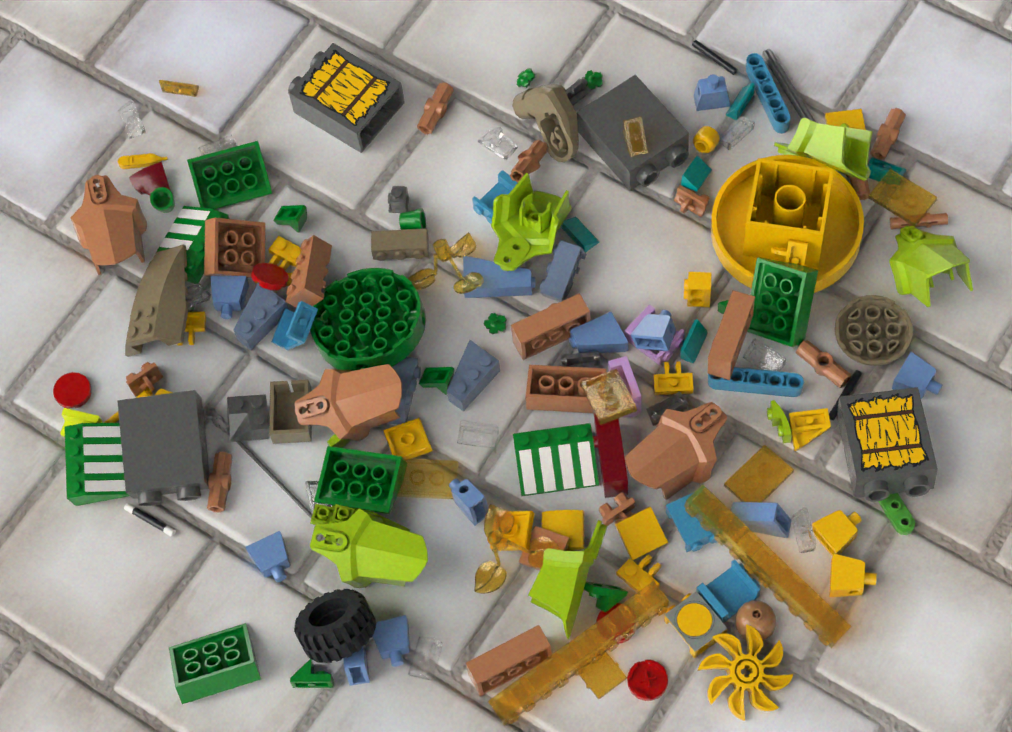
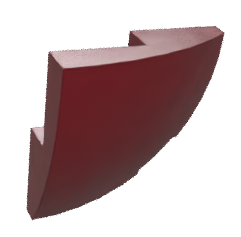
M162 162L150 165L129 177L132 186L141 195L143 193L150 195L159 187H165L170 190Z

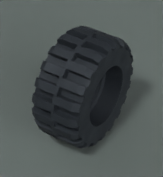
M337 589L331 593H324L323 596L315 598L312 603H308L295 620L294 632L308 658L319 663H323V661L325 663H332V661L337 662L341 661L342 658L352 656L354 652L360 651L363 645H367L370 638L374 635L376 619L363 594L353 589Z

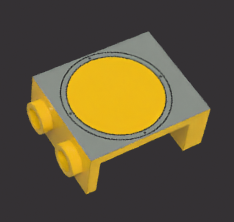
M697 591L684 596L680 604L670 606L665 611L666 614H664L665 623L668 624L670 622L690 647L689 652L694 658L716 643L712 638L713 636L727 634V627Z

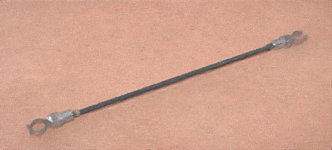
M208 407L209 410L215 411V416L212 417L205 414V417L212 419L215 427L220 428L229 435V427L225 423L224 418L216 414L214 407ZM237 441V444L311 518L312 513L241 441Z

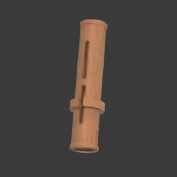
M925 213V215L890 218L891 230L905 226H926L931 228L934 225H948L947 213Z

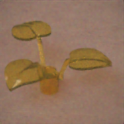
M468 232L451 247H449L446 239L435 241L433 243L435 254H433L434 270L425 268L408 278L416 290L427 288L435 282L434 276L438 272V259L442 262L449 260L461 279L454 284L453 288L456 293L465 294L481 286L484 283L481 274L471 272L463 277L452 259L456 257L463 258V256H468L475 251L476 243Z
M490 504L485 516L484 532L488 543L493 546L492 552H494L497 563L486 561L478 567L475 574L474 591L481 594L491 593L504 584L507 572L504 568L500 567L501 561L498 551L507 549L508 545L528 553V562L536 569L542 568L544 551L547 548L560 550L559 546L547 537L533 539L530 543V550L511 542L504 534L509 533L514 526L513 515L506 509Z

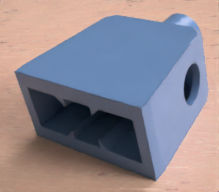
M712 74L708 78L698 80L694 92L696 111L731 106L723 76L718 77Z
M211 276L212 300L215 309L221 311V318L231 319L233 311H241L243 309L249 288L246 276Z
M662 310L659 315L648 314L631 333L636 349L669 351L676 328L671 318L672 315L668 310Z
M910 352L893 381L892 389L899 390L918 387L920 398L922 399L927 390L938 395L942 384L934 381L937 370Z
M456 478L450 482L449 487L452 489L451 492L456 505L474 526L490 515L485 496L468 479L460 482Z
M280 531L245 547L250 558L265 578L273 575L276 582H281L287 578L284 569L290 567V562Z
M406 615L376 622L373 639L382 659L390 658L393 667L403 665L402 655L410 652L409 624Z
M363 645L360 651L354 652L348 658H343L344 669L350 686L370 683L367 654Z

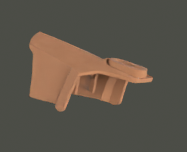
M107 175L92 176L85 183L82 206L70 218L81 246L89 249L98 275L101 274L98 265L117 264L134 254L139 257L142 263L145 262L141 235L147 229V221L142 213L138 199L121 195Z
M389 364L355 371L325 369L320 384L311 392L295 401V414L301 425L326 426L339 439L360 441L369 435L371 428L400 418V414L395 410L399 408L401 402L402 381ZM323 402L324 406L320 409V404ZM304 407L307 408L308 410L304 414H302V409Z
M708 402L685 412L666 409L656 429L625 456L626 466L630 475L638 482L650 488H661L665 500L691 482H706L710 479L712 468L717 460L713 442L727 421L726 414L713 402ZM711 412L717 413L716 415H711V417L709 416Z

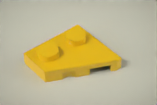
M828 408L788 414L794 451L799 450L831 428Z

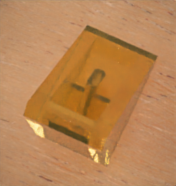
M642 117L623 120V136L629 156L648 153Z

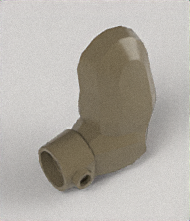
M548 84L527 89L516 95L512 104L515 114L521 119L536 118L543 140L548 146L547 152L558 162H566L576 156L579 148L578 121L576 111L568 99L566 89L559 84Z

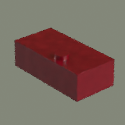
M617 408L595 410L594 427L596 436H593L594 448H598L605 498L616 497L621 492L628 495V476Z

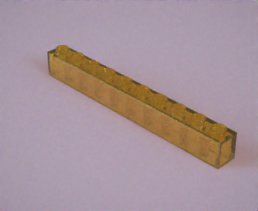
M704 485L686 500L684 505L686 512L691 517H696L700 521L701 527L707 532L710 531L720 545H725L729 549L730 555L736 560L739 559L749 573H754L759 578L758 580L763 587L769 588L774 592V597L779 602H784L789 607L788 610L792 615L801 618L804 621V626L819 636L818 639L821 643L832 648L849 631L852 626Z
M654 581L491 698L488 701L489 706L504 726L506 724H513L524 711H531L539 700H545L550 697L554 689L557 687L562 688L569 682L572 676H578L583 673L587 665L598 662L605 652H611L619 645L618 643L624 638L625 640L631 638L635 634V630L640 627H646L656 615L664 614L668 610V598Z

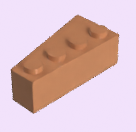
M315 235L302 242L300 247L302 249L301 254L296 260L297 266L291 275L292 282L286 291L288 295L285 302L297 308L300 301L313 306L324 299V293L321 290L326 287V282L323 279L328 274V269L325 266L330 262L332 245Z

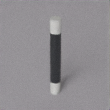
M130 503L124 506V510L173 537L175 535V529Z

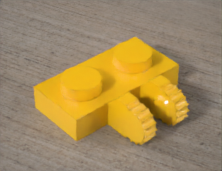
M278 236L268 249L269 253L274 255L269 263L277 265L280 260H283L279 267L285 271L290 265L296 267V260L301 254L302 249Z
M789 239L787 249L772 247L771 253L786 256L785 261L776 258L772 260L804 266L808 242Z
M188 312L185 332H189V345H194L195 332H205V312Z
M676 361V373L669 374V362H664V374H654L655 395H669L681 392V394H693V374L681 373L680 361Z
M646 555L639 565L629 558L616 572L619 578L645 600L660 587V583L653 576L660 570L662 565L660 563L654 564L648 573L643 570L652 560L650 555Z

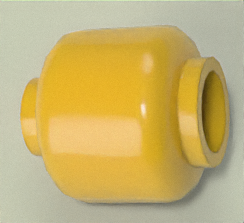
M710 126L701 127L693 138L696 150L701 153L712 152L720 141L718 132Z

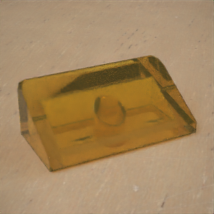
M159 80L162 92L197 96L199 85Z

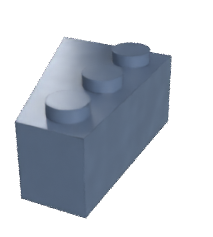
M560 240L559 245L556 244L554 247L552 262L548 263L546 279H543L540 284V293L547 298L562 302L567 299L573 286L572 281L575 273H579L580 268L578 265L580 260H585L587 254L582 247Z
M258 282L233 329L237 340L251 351L279 323L284 309H288L285 300L272 290L262 288Z
M471 340L467 344L447 389L449 401L462 411L474 401L500 372L499 360Z
M406 357L401 362L392 366L402 381V396L400 406L395 410L400 414V418L388 422L389 424L399 425L407 422L413 393L416 390V380L420 378L421 367H418V358Z

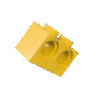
M688 272V279H684V299H687L688 307H710L712 273Z

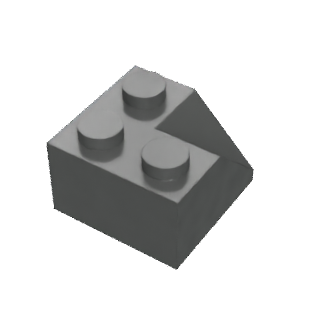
M266 394L227 397L230 442L269 439Z

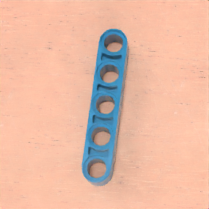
M752 53L746 59V73L751 83L755 85L754 90L773 129L777 133H786L790 127V113L762 56Z
M734 367L730 380L724 378L714 379L712 378L714 375L708 374L709 387L724 391L798 397L802 393L804 384L801 375L788 372ZM739 378L740 381H733L732 379ZM758 380L759 383H753L751 381ZM771 382H778L779 384L772 385ZM795 383L798 387H792L790 384Z

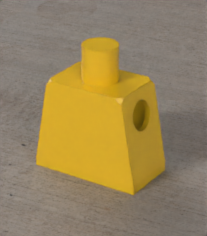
M837 510L813 522L811 532L831 555H840L856 539L858 529L855 526L862 520L856 512L846 516L841 510Z
M832 554L829 597L862 595L864 584L876 585L877 573L865 572L864 561Z

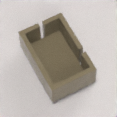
M308 379L291 380L294 392H291L288 381L270 382L269 435L273 444L312 442V426L299 424L295 414V401L312 391ZM304 407L302 409V414H304L308 409Z

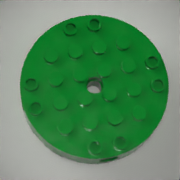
M385 268L360 269L348 273L347 277L340 281L336 279L324 289V299L313 305L318 311L310 329L311 335L321 356L327 363L338 370L355 371L386 364L392 367L405 359L415 349L425 330L426 314L418 291L404 275L400 276L394 273L393 270Z

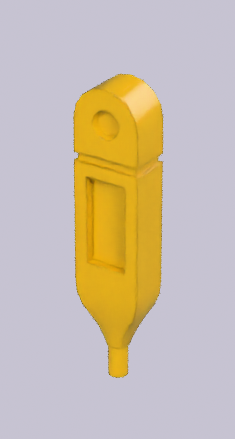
M153 153L121 156L118 159V164L122 169L141 168L159 163L162 160H168V158L160 157Z

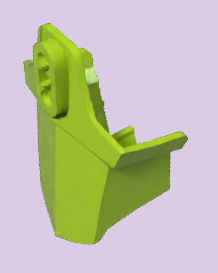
M802 118L790 144L774 143V146L778 147V153L808 157L862 181H866L871 173L867 164L873 131L849 128V125L844 123L840 127L819 124L808 118Z
M526 173L509 194L497 196L493 202L491 223L493 231L499 238L494 263L499 265L504 271H514L534 256L552 254L556 233L572 209V206L569 204V191L566 190L562 198L550 193L533 191L530 176Z
M905 226L900 229V234L895 236L898 250L889 259L896 290L900 295L912 294L926 307H931L929 287H934L932 276L942 272L949 274L950 279L954 280L953 267H956L957 274L968 289L973 291L969 269L970 259L957 248L954 236L935 235L917 229L914 226Z
M360 508L347 521L317 524L314 527L310 548L313 551L325 556L337 565L341 581L354 588H366L372 582L405 587L406 582H413L420 575L428 562V552L423 536L386 525L379 516ZM322 534L325 540L318 541L317 537ZM342 538L343 544L338 546L337 540Z
M600 520L597 521L589 546L582 551H563L547 548L544 551L542 568L528 596L532 597L531 603L562 619L567 639H570L589 567L598 557L607 530V525L602 524Z

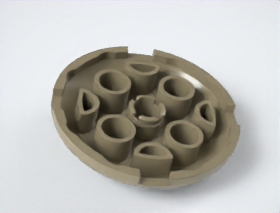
M866 295L853 299L847 306L841 309L836 318L835 337L839 347L852 360L864 365L881 366L894 362L907 351L912 341L913 326L905 309H901L896 305L895 301L887 297ZM870 331H874V332H876L877 334H875V336H873V334H871V333H869V332H870Z

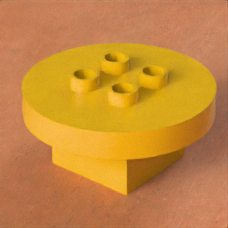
M776 155L758 158V160L750 162L734 172L720 188L714 201L711 217V238L719 261L736 280L749 288H752L757 258H776L785 261L786 256L773 254L771 250L772 247L787 249L789 239L808 242L804 266L818 270L814 293L831 286L845 275L853 265L860 250L864 229L862 205L850 183L836 170L814 159L797 155Z

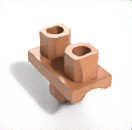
M680 185L677 188L674 201L681 205V212L686 213L690 210L702 217L705 214L710 198L705 194L698 196L694 190Z
M146 362L141 367L142 371L137 374L130 373L126 376V383L135 397L147 388L154 391L153 384L163 378L154 362L152 364Z
M621 492L614 498L618 507L612 509L608 502L600 506L599 512L603 518L602 523L608 526L613 522L617 523L633 515L631 510L635 508V500L632 497L629 499Z

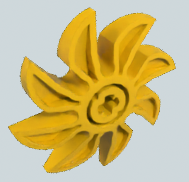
M746 624L747 654L742 653L740 640L735 636L726 633L713 636L712 638L732 656V661L717 653L706 657L700 663L697 671L718 669L727 672V676L715 677L710 682L707 690L710 705L731 684L734 690L727 698V703L732 714L738 719L745 721L744 690L748 691L750 704L754 708L761 711H774L779 707L759 689L758 684H761L769 691H778L786 687L792 680L793 674L774 676L764 673V669L775 668L781 662L783 657L781 641L778 640L767 656L762 660H758L757 654L763 647V640L760 633L752 626ZM744 668H747L746 671L749 670L750 673L746 677H744L745 674H741Z

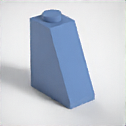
M612 312L570 330V345L573 349L576 348L578 353L628 351V341Z
M733 502L732 509L729 511V521L737 529L788 538L792 520L778 503Z

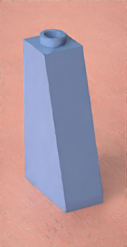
M463 256V290L465 298L532 295V288H536L535 277H532L530 269L518 267L514 271H504L492 261Z

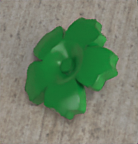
M527 68L518 75V87L527 88L530 86V82L536 78V74L533 73L531 68Z
M590 70L587 71L585 77H582L587 80L586 86L591 90L603 85V75L601 72L593 74V71Z
M491 313L488 320H484V326L486 329H489L491 334H497L498 331L503 332L506 330V318L501 315L497 317L496 313Z

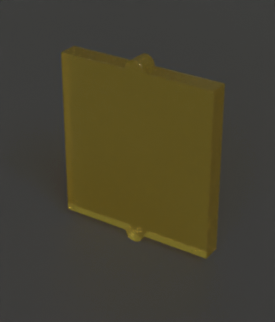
M607 652L578 672V675L586 683V688H590L598 700L627 679L626 675L619 668V664L615 663Z

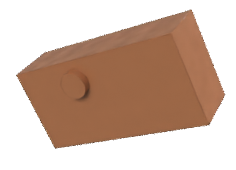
M732 290L708 356V374L730 380L754 314L755 296Z
M579 293L562 302L553 303L548 308L512 324L513 343L521 358L525 360L568 340L571 329L591 321L590 310Z
M529 365L526 388L527 410L594 413L595 410L604 409L606 369Z
M537 625L466 662L469 677L478 694L482 696L552 659L551 645L541 627Z

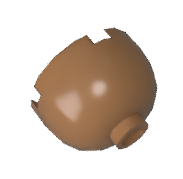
M751 600L739 608L735 616V627L741 634V637L747 640L746 624L750 625L760 633L764 641L775 630L776 616L773 609L767 603L760 600Z

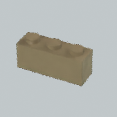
M427 229L371 231L373 260L422 259L429 257Z

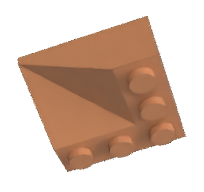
M224 218L205 220L204 276H246L247 278H252L253 267L258 263H265V223Z

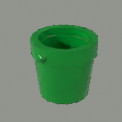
M159 187L150 194V203L156 210L169 213L174 209V195L168 188Z
M419 208L400 213V229H426L424 210Z

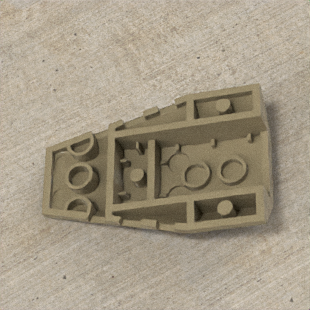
M184 244L156 252L148 265L138 287L130 315L125 344V355L127 357L140 354L143 344L151 341L160 340L168 346L183 342L189 309L188 302H186L188 289L185 287L187 273H185L184 268L187 266L186 246Z

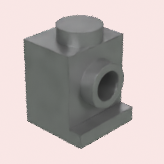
M392 186L391 193H388L389 213L407 212L409 203L407 187Z

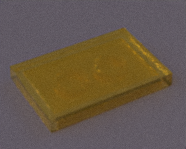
M891 169L868 196V199L914 227L937 201L935 195Z
M617 369L580 382L600 425L637 411V407Z
M764 445L724 483V487L741 502L762 503L794 472V469Z
M405 460L407 468L397 497L454 499L449 484L457 478L458 461Z

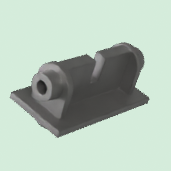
M579 78L566 89L568 99L572 105H575L591 92V89L586 86L587 80L585 78Z
M599 351L560 355L561 365L565 367L601 368Z
M678 392L646 408L654 426L659 423L666 409L682 412L687 409L689 404L686 399H683L681 392Z

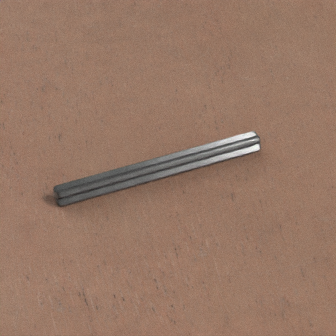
M764 50L763 58L800 118H808L815 121L772 50Z

